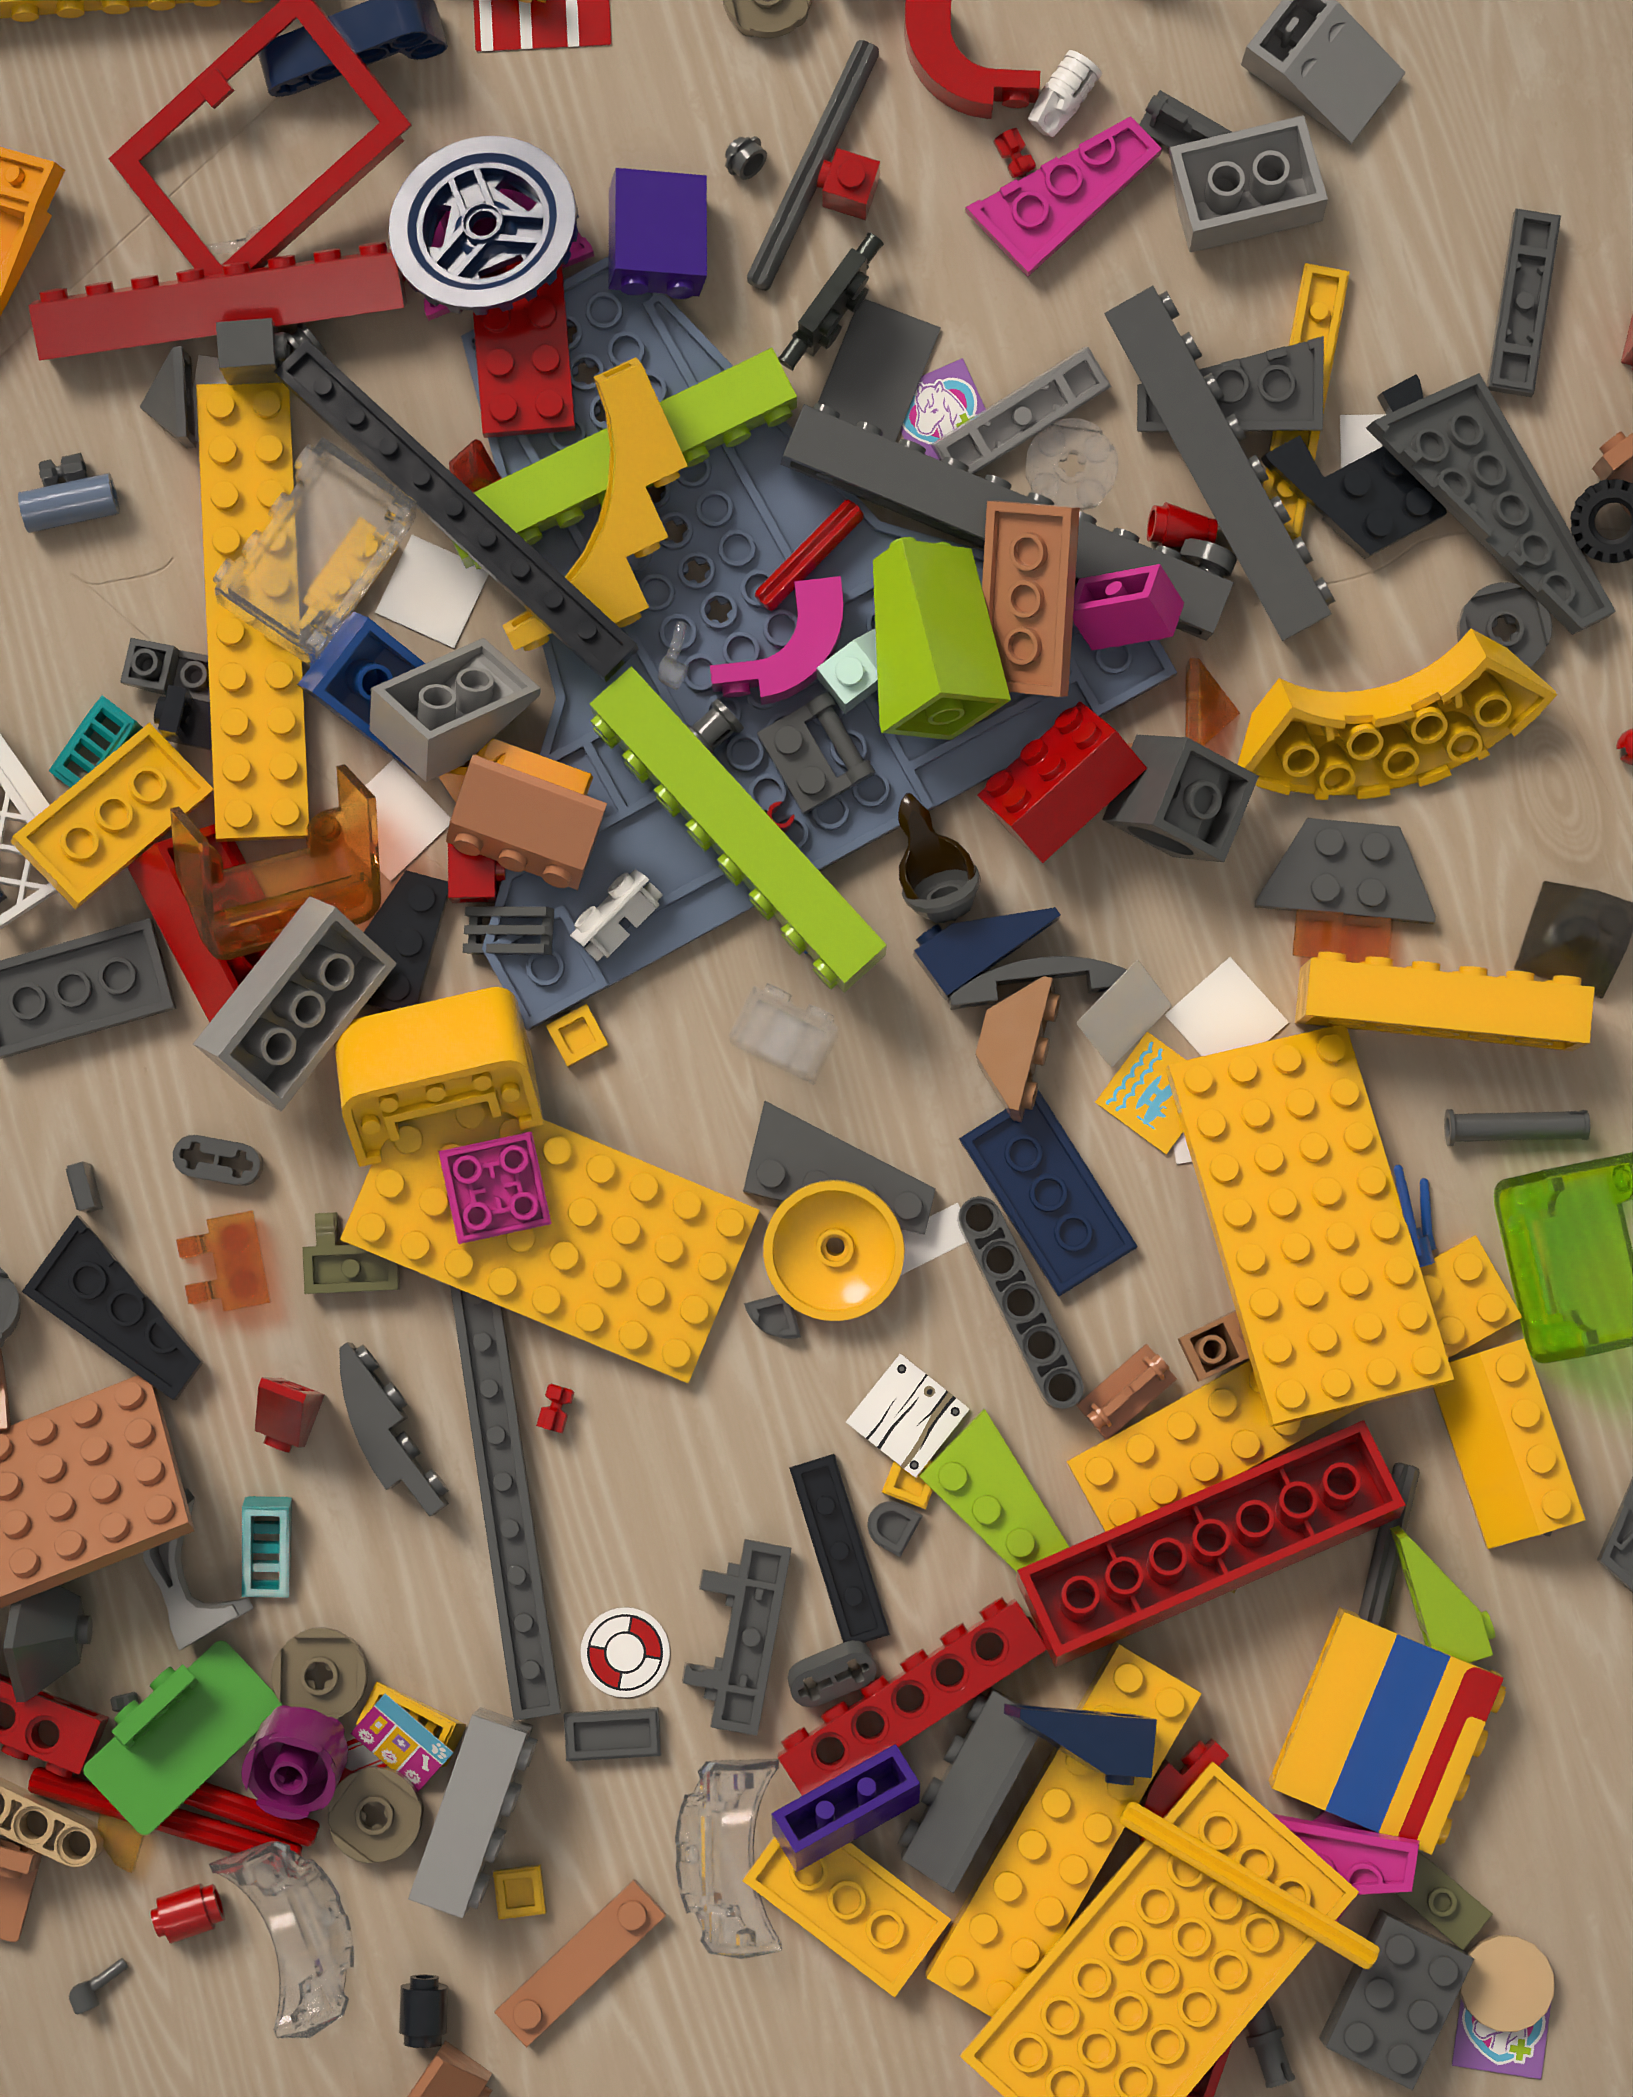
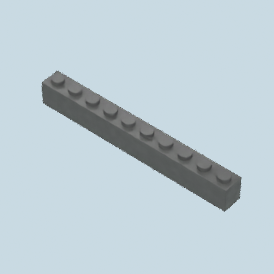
M815 403L814 407L803 405L780 464L983 549L985 544L987 501L1054 505L1051 499L1041 494L1029 492L1028 496L1010 490L1012 485L1000 477L986 475L984 479L969 473V467L954 458L943 457L942 461L928 456L925 454L926 449L913 441L901 439L897 443L882 437L883 431L872 424L858 421L854 425L839 419L840 413L819 403ZM1080 511L1075 583H1078L1080 578L1161 564L1184 601L1176 629L1205 641L1214 633L1234 583L1224 578L1225 573L1204 563H1200L1196 567L1181 561L1182 555L1179 552L1165 546H1157L1156 549H1152L1138 543L1140 538L1125 529L1114 528L1113 532L1099 527L1096 525L1097 520L1093 516Z

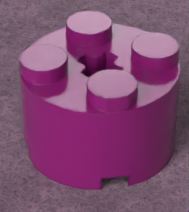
M286 1705L276 1707L272 1714L261 1723L243 1761L241 1774L246 1791L249 1787L257 1798L256 1804L263 1811L279 1818L299 1820L308 1817L310 1812L320 1808L322 1810L330 1803L348 1759V1746L344 1737L345 1729L338 1719L327 1717L313 1709Z

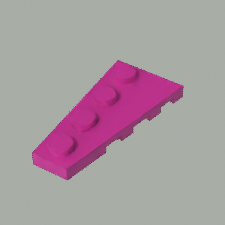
M1272 1814L1359 1891L1357 1895L1412 1892L1419 1840Z

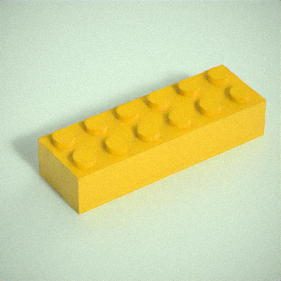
M1318 952V957L1311 958L1300 968L1295 1024L1325 1027L1344 1025L1347 1026V1029L1563 1051H1574L1590 1043L1595 987L1581 986L1582 978L1559 975L1553 976V980L1541 982L1534 981V973L1524 971H1506V976L1492 977L1487 976V968L1475 966H1460L1459 971L1442 972L1440 971L1441 964L1424 961H1414L1412 966L1402 968L1393 967L1394 960L1385 957H1365V962L1352 963L1346 962V954L1335 952Z

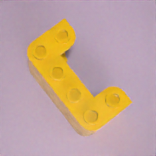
M490 987L353 1019L334 1044L342 1117L359 1167L382 1162L381 1148L384 1142L389 1138L391 1142L400 1140L397 1122L488 1101L493 1118L502 1116L501 1111L510 1113L519 1121L521 1130L544 1124L531 1047L518 1001L514 993L508 989Z

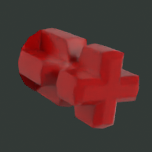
M1017 128L1009 129L994 139L993 143L1001 158L1012 159V162L1007 167L1012 178H1022L1026 176L1027 172L1035 169L1036 163L1032 156L1021 154L1026 144Z
M549 1384L545 1397L552 1402L550 1406L541 1407L536 1426L563 1433L568 1414L562 1410V1406L572 1404L575 1392L572 1389Z

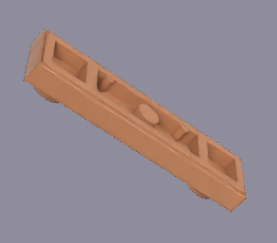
M633 1879L508 1997L494 2013L527 2048L666 1916V1913L642 1886Z

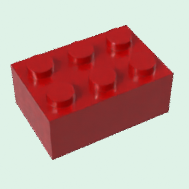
M1079 701L1074 707L1063 711L1057 717L1055 724L1039 739L1029 742L1022 749L1020 756L1005 770L995 773L987 781L986 787L977 796L1006 830L1041 863H1044L1141 775L1147 767L1113 727Z

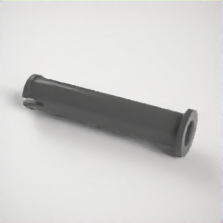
M1447 1109L1444 1118V1133L1447 1146H1454L1455 1142L1588 1140L1590 1136V1117L1587 1110L1454 1114L1452 1109Z

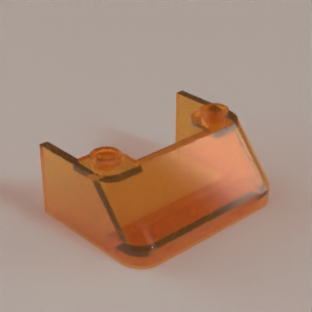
M345 764L336 766L339 807L324 810L311 819L306 829L307 848L223 869V860L219 852L208 844V840L179 806L170 808L176 875L200 939L215 958L229 960L268 949L309 896L336 907L355 925L370 920L377 913L381 905L376 797Z

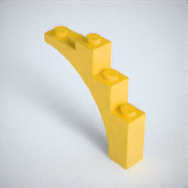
M636 357L593 377L606 416L610 446L608 485L600 516L581 556L565 576L570 583L619 628L636 622L642 617L640 612L649 608L626 557L634 554L635 558L647 556L661 547L659 541L668 538L646 486L653 483L655 488L667 485L680 477L679 470L688 467L646 371ZM528 610L502 625L514 651L523 647L524 651L536 649L550 640L548 635L552 633Z

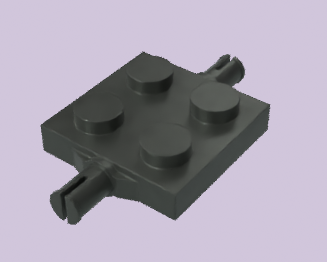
M868 232L857 250L850 249L798 321L797 332L793 333V339L778 357L779 362L783 366L793 371L805 352L814 357L821 346L828 349L842 329V326L838 323L848 309L851 312H855L861 305L869 291L865 287L869 276H867L868 264L884 245L882 240L876 235Z

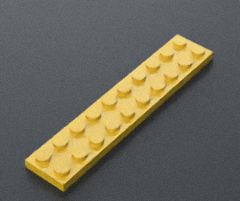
M283 383L196 384L216 842L310 838L304 700L303 689L297 685L302 679L300 628L297 627L300 622L290 393Z
M1476 1235L1435 1256V1263L1420 1267L1448 1358L1522 1318ZM1249 1359L1121 1430L1112 1437L1067 1460L1066 1463L1104 1532L1240 1474L1363 1405L1270 1427Z

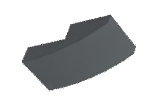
M130 638L120 680L122 684L166 695L168 685L187 688L193 699L210 702L208 655L182 651L172 645Z

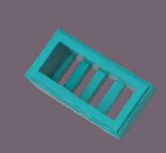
M101 695L55 760L49 772L71 788L81 780L66 768L71 761H74L89 773L143 727ZM106 717L121 727L117 735L101 724ZM94 732H97L111 743L106 751L90 739ZM83 746L100 758L96 766L78 754Z
M248 1496L244 1499L242 1504V1597L289 1598L291 1497ZM254 1516H277L279 1521H254ZM254 1534H279V1541L254 1540ZM253 1553L279 1554V1560H253ZM253 1572H279V1580L253 1579Z

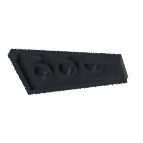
M76 1215L22 1290V1293L172 1400L178 1399L204 1362L81 1216Z

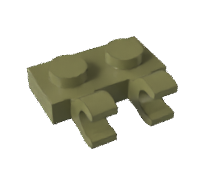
M337 1212L315 1214L316 1246L302 1247L304 1294L400 1289L399 1264L353 1245H337Z

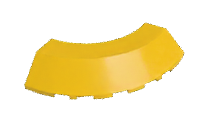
M1471 628L1454 647L1431 665L1402 680L1381 687L1362 691L1327 692L1308 689L1278 678L1251 714L1237 765L1259 776L1256 786L1288 796L1290 791L1313 794L1316 800H1328L1329 795H1355L1357 799L1391 795L1390 789L1418 783L1419 787L1429 785L1451 776V769L1473 760L1475 757L1480 761L1489 756V748L1510 733L1514 737L1518 735L1541 714L1557 696V693L1508 648Z

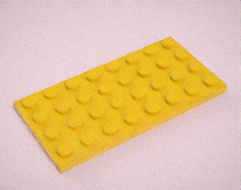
M1331 1026L1168 1064L1165 1069L1269 1426H1279L1451 1383L1454 1380L1409 1229L1403 1217L1398 1193L1347 1026Z
M488 1101L397 1122L400 1140L392 1142L390 1138L386 1140L381 1148L382 1162L371 1164L340 1237L341 1241L689 1383L759 1214V1209L544 1119L543 1125L521 1130L519 1121L510 1113L501 1111L502 1116L493 1118ZM532 1131L551 1224L458 1244L438 1151Z
M1211 1762L1163 1817V1819L1333 1920L1340 1916L1359 1893L1356 1888L1214 1762ZM1145 1839L959 2056L1004 2097H1186L1318 1941Z

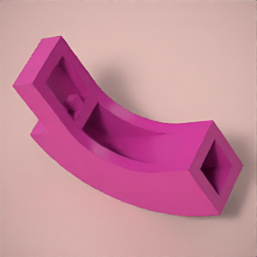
M841 576L794 581L797 624L789 642L779 652L764 659L710 666L713 692L722 691L723 697L732 698L749 695L751 693L750 688L759 687L761 705L791 697L810 685L817 678V667L834 655L840 640L843 624Z

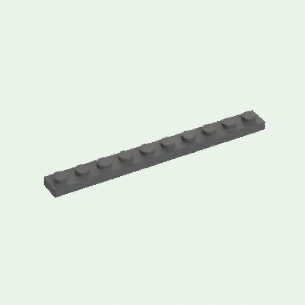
M450 1285L513 1720L561 1714L560 1696L503 1310L497 1304Z

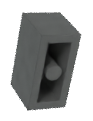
M272 318L216 322L219 369L229 385L282 383L276 377L274 371L293 353L291 344H287L285 332L278 331Z

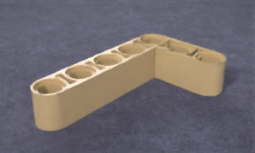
M0 1777V1794L5 1803L4 1811L0 1815L1 1835L57 1862L74 1868L84 1866L97 1858L103 1851L105 1835L97 1823L42 1796L30 1793L29 1790ZM31 1811H38L47 1819L48 1826L44 1835L34 1834L28 1828L27 1818ZM73 1831H80L88 1836L90 1850L87 1855L76 1854L71 1849L69 1839Z

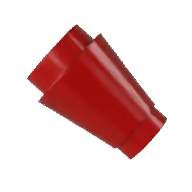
M1167 502L1163 506L1153 505L1148 518L1147 541L1157 543V546L1168 548L1183 547L1185 539L1189 538L1215 543L1218 522L1216 519L1208 518Z

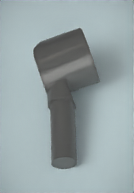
M123 1958L119 1959L98 1976L79 1983L72 1988L69 2000L75 2014L83 2013L100 2005L95 1990L106 1985L129 1967Z

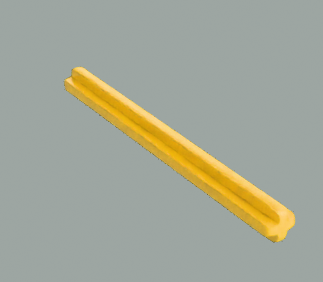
M1130 1802L1124 1809L1120 1817V1823L1126 1828L1363 1969H1370L1376 1962L1380 1948L1374 1943L1140 1804Z

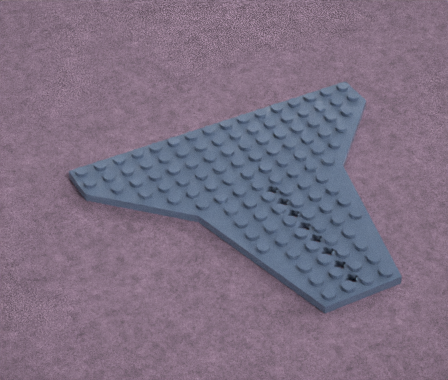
M608 257L564 280L568 329L575 327L577 333L572 336L573 342L569 344L576 430L488 438L498 479L500 480L607 428L606 421L599 422L596 419L601 413L599 406L602 402L595 381L587 385L584 381L578 383L574 379L579 374L577 366L585 363L588 368L596 366L599 369V372L594 375L596 376L636 357L642 363L659 402L733 365L666 294L647 292L643 295L633 296L627 295L621 290L608 289ZM473 329L463 334L461 338L480 407L475 333ZM786 421L774 427H768L767 423L751 430V436L736 446L726 447L724 443L708 451L710 456L706 460L695 466L679 470L680 477L664 485L665 491L660 494L661 501L654 503V506L666 532L665 524L669 521H673L676 526L685 524L688 530L682 534L683 541L675 543L673 540L659 541L661 547L647 556L635 558L634 554L626 557L649 608L640 612L642 617L639 620L620 628L637 643L639 650L607 682H604L553 633L548 635L550 640L542 645L556 700L539 755L591 773L593 780L586 796L607 803L596 844L578 890L570 887H554L546 883L542 877L526 871L514 872L505 869L506 880L501 882L494 907L554 908L552 955H500L486 953L487 944H541V936L491 935L486 933L482 950L503 988L514 993L518 1001L524 1027L527 1031H530L754 908L749 901L751 898L748 894L751 890L743 881L736 887L718 867L719 863L716 859L720 856L711 847L704 852L686 832L688 829L685 826L688 821L680 813L673 818L655 798L657 795L653 791L656 786L649 779L642 784L624 764L625 760L621 756L625 752L618 745L610 749L594 732V726L590 722L594 716L589 703L631 666L685 725L693 726L712 709L711 703L716 699H719L732 712L744 729L740 733L734 732L714 750V757L766 813L773 803L783 802L778 811L772 814L773 820L776 823L783 824L793 814L795 815L790 829L785 834L810 862L821 871L900 827L898 821L899 807L906 793H912L930 811L991 778L995 773L1005 770L1020 756L1022 749L1029 742L1039 739L1055 724L1057 717L1063 711L1074 707L1079 701L1099 717H1102L1175 677L1177 671L1159 640H1151L1120 647L1091 650L1073 622L1068 696L1053 697L1009 692L1011 701L952 740L881 733L878 690L846 714L836 703L833 707L863 760L870 761L875 774L803 815L757 737V732L803 707L812 699L826 693L827 690L816 678L810 685L791 697L775 703L761 705L759 687L750 688L751 693L749 695L732 698L723 697L722 691L713 692L710 666L754 661L770 657L779 652L789 642L797 624L795 591L793 590L774 610L769 611L756 599V590L845 500L853 501L864 513L863 520L804 579L841 576L843 624L840 640L835 651L837 653L854 639L875 629L873 559L886 551L891 542L903 537H913L916 541L929 543L948 542L951 546L971 548L981 587L984 550L881 522L857 496L780 465L793 428ZM600 504L584 511L585 517L572 526L561 529L559 525H556L541 532L543 538L531 545L564 577L581 556L600 516ZM695 560L699 566L704 564L709 566L710 570L705 573V581L697 583L695 579L688 581L684 577L689 572L687 564L690 561ZM717 600L720 605L729 603L732 610L727 613V621L720 623L717 619L710 621L706 615L711 612L710 603ZM818 718L806 723L807 728L836 778L846 773L848 770ZM636 869L649 879L643 888L650 882L663 894L657 901L660 906L637 928L624 917L619 924L630 936L608 958L603 956L597 962L584 949L590 941L583 947L570 936L576 930L575 922L584 911L592 906L597 908L610 895L608 889L619 876L624 873L630 875ZM491 916L489 925H542V918H502L501 916Z

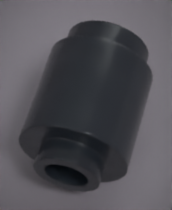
M428 1974L410 1976V1983L400 1986L399 2033L404 2035L403 2044L407 2047L433 2048L442 2045V2035L447 2033L448 1986L439 1983V1976Z

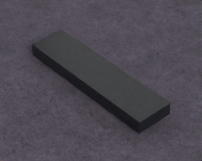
M827 1455L789 1467L843 1643L852 1640L865 1643L890 1635L835 1455Z

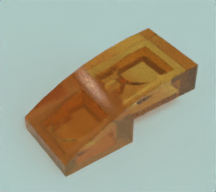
M1297 909L1292 955L1311 959L1318 957V952H1335L1346 954V962L1352 963L1365 962V957L1390 958L1393 919L1345 915L1343 912Z

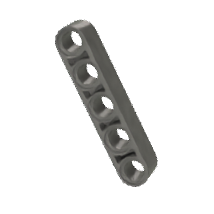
M982 1196L970 1198L962 1205L958 1212L957 1222L959 1229L1039 1394L1045 1403L1053 1408L1065 1409L1072 1407L1079 1402L1083 1395L1084 1385L1082 1378L999 1207L991 1199ZM972 1206H984L990 1211L992 1224L987 1230L975 1231L968 1226L966 1212ZM996 1247L1008 1250L1012 1256V1266L1008 1272L1003 1274L995 1273L987 1266V1254ZM1014 1290H1025L1032 1297L1033 1307L1030 1313L1025 1316H1016L1008 1309L1007 1298ZM1038 1331L1047 1333L1052 1338L1054 1344L1053 1351L1044 1359L1032 1356L1028 1349L1030 1336ZM1057 1374H1065L1073 1381L1074 1392L1066 1401H1057L1049 1393V1382Z

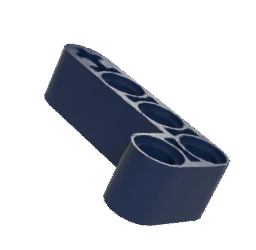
M368 0L328 16L366 66L397 53H402L414 60L427 59L443 53L448 47L438 8L434 0ZM304 26L276 37L258 53L268 93L274 97L293 95L342 76Z

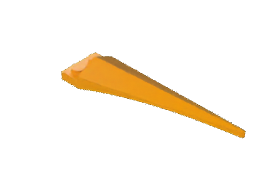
M0 147V316L52 217L47 210L65 172V169L56 162Z

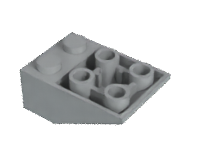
M1282 0L1247 45L1241 62V66L1349 145L1354 142L1406 73L1336 0Z

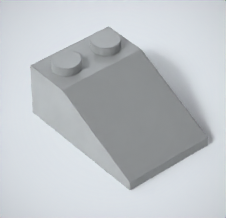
M482 638L372 687L370 731L425 782H428L464 765L472 758L473 754L475 755L536 700L540 696L541 688L485 638Z

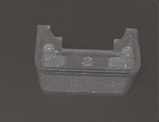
M324 437L320 439L315 447L308 444L294 464V468L298 470L295 474L296 487L290 495L282 492L276 499L268 513L273 518L263 533L255 530L244 545L242 553L246 557L240 556L235 562L227 558L213 578V582L217 584L214 591L218 604L309 666H313L323 654L399 546L416 518V501Z

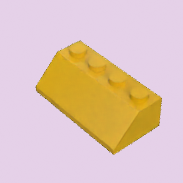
M1523 1338L1449 1362L1454 1380L1449 1384L1433 1387L1486 1548H1494L1585 1521L1586 1519L1525 1339Z

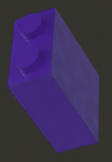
M615 168L609 187L608 289L621 290L623 293L633 296L643 295L648 292L667 294L674 299H687L692 296L699 297L707 278V175Z

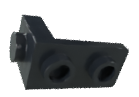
M168 685L166 697L160 696L158 698L154 712V723L159 724V732L169 742L212 751L210 702L193 699L187 688Z

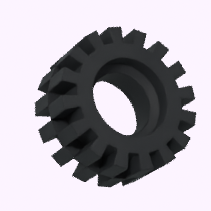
M1606 479L1589 486L1577 498L1574 509L1571 511L1570 529L1577 546L1587 556L1605 563H1620L1633 559V483L1620 479ZM1609 503L1624 505L1632 517V524L1628 533L1616 540L1602 537L1595 526L1597 512Z

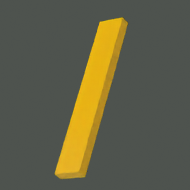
M1305 263L1302 269L1288 346L1324 336V414L1350 271ZM1272 431L1269 451L1301 436L1315 461L1320 431ZM1266 467L1265 472L1269 479L1264 481L1262 486L1269 499L1279 496L1291 518L1290 521L1283 525L1290 538L1296 539L1301 536L1307 500L1305 498L1300 499L1289 489L1291 485L1275 470L1271 472Z

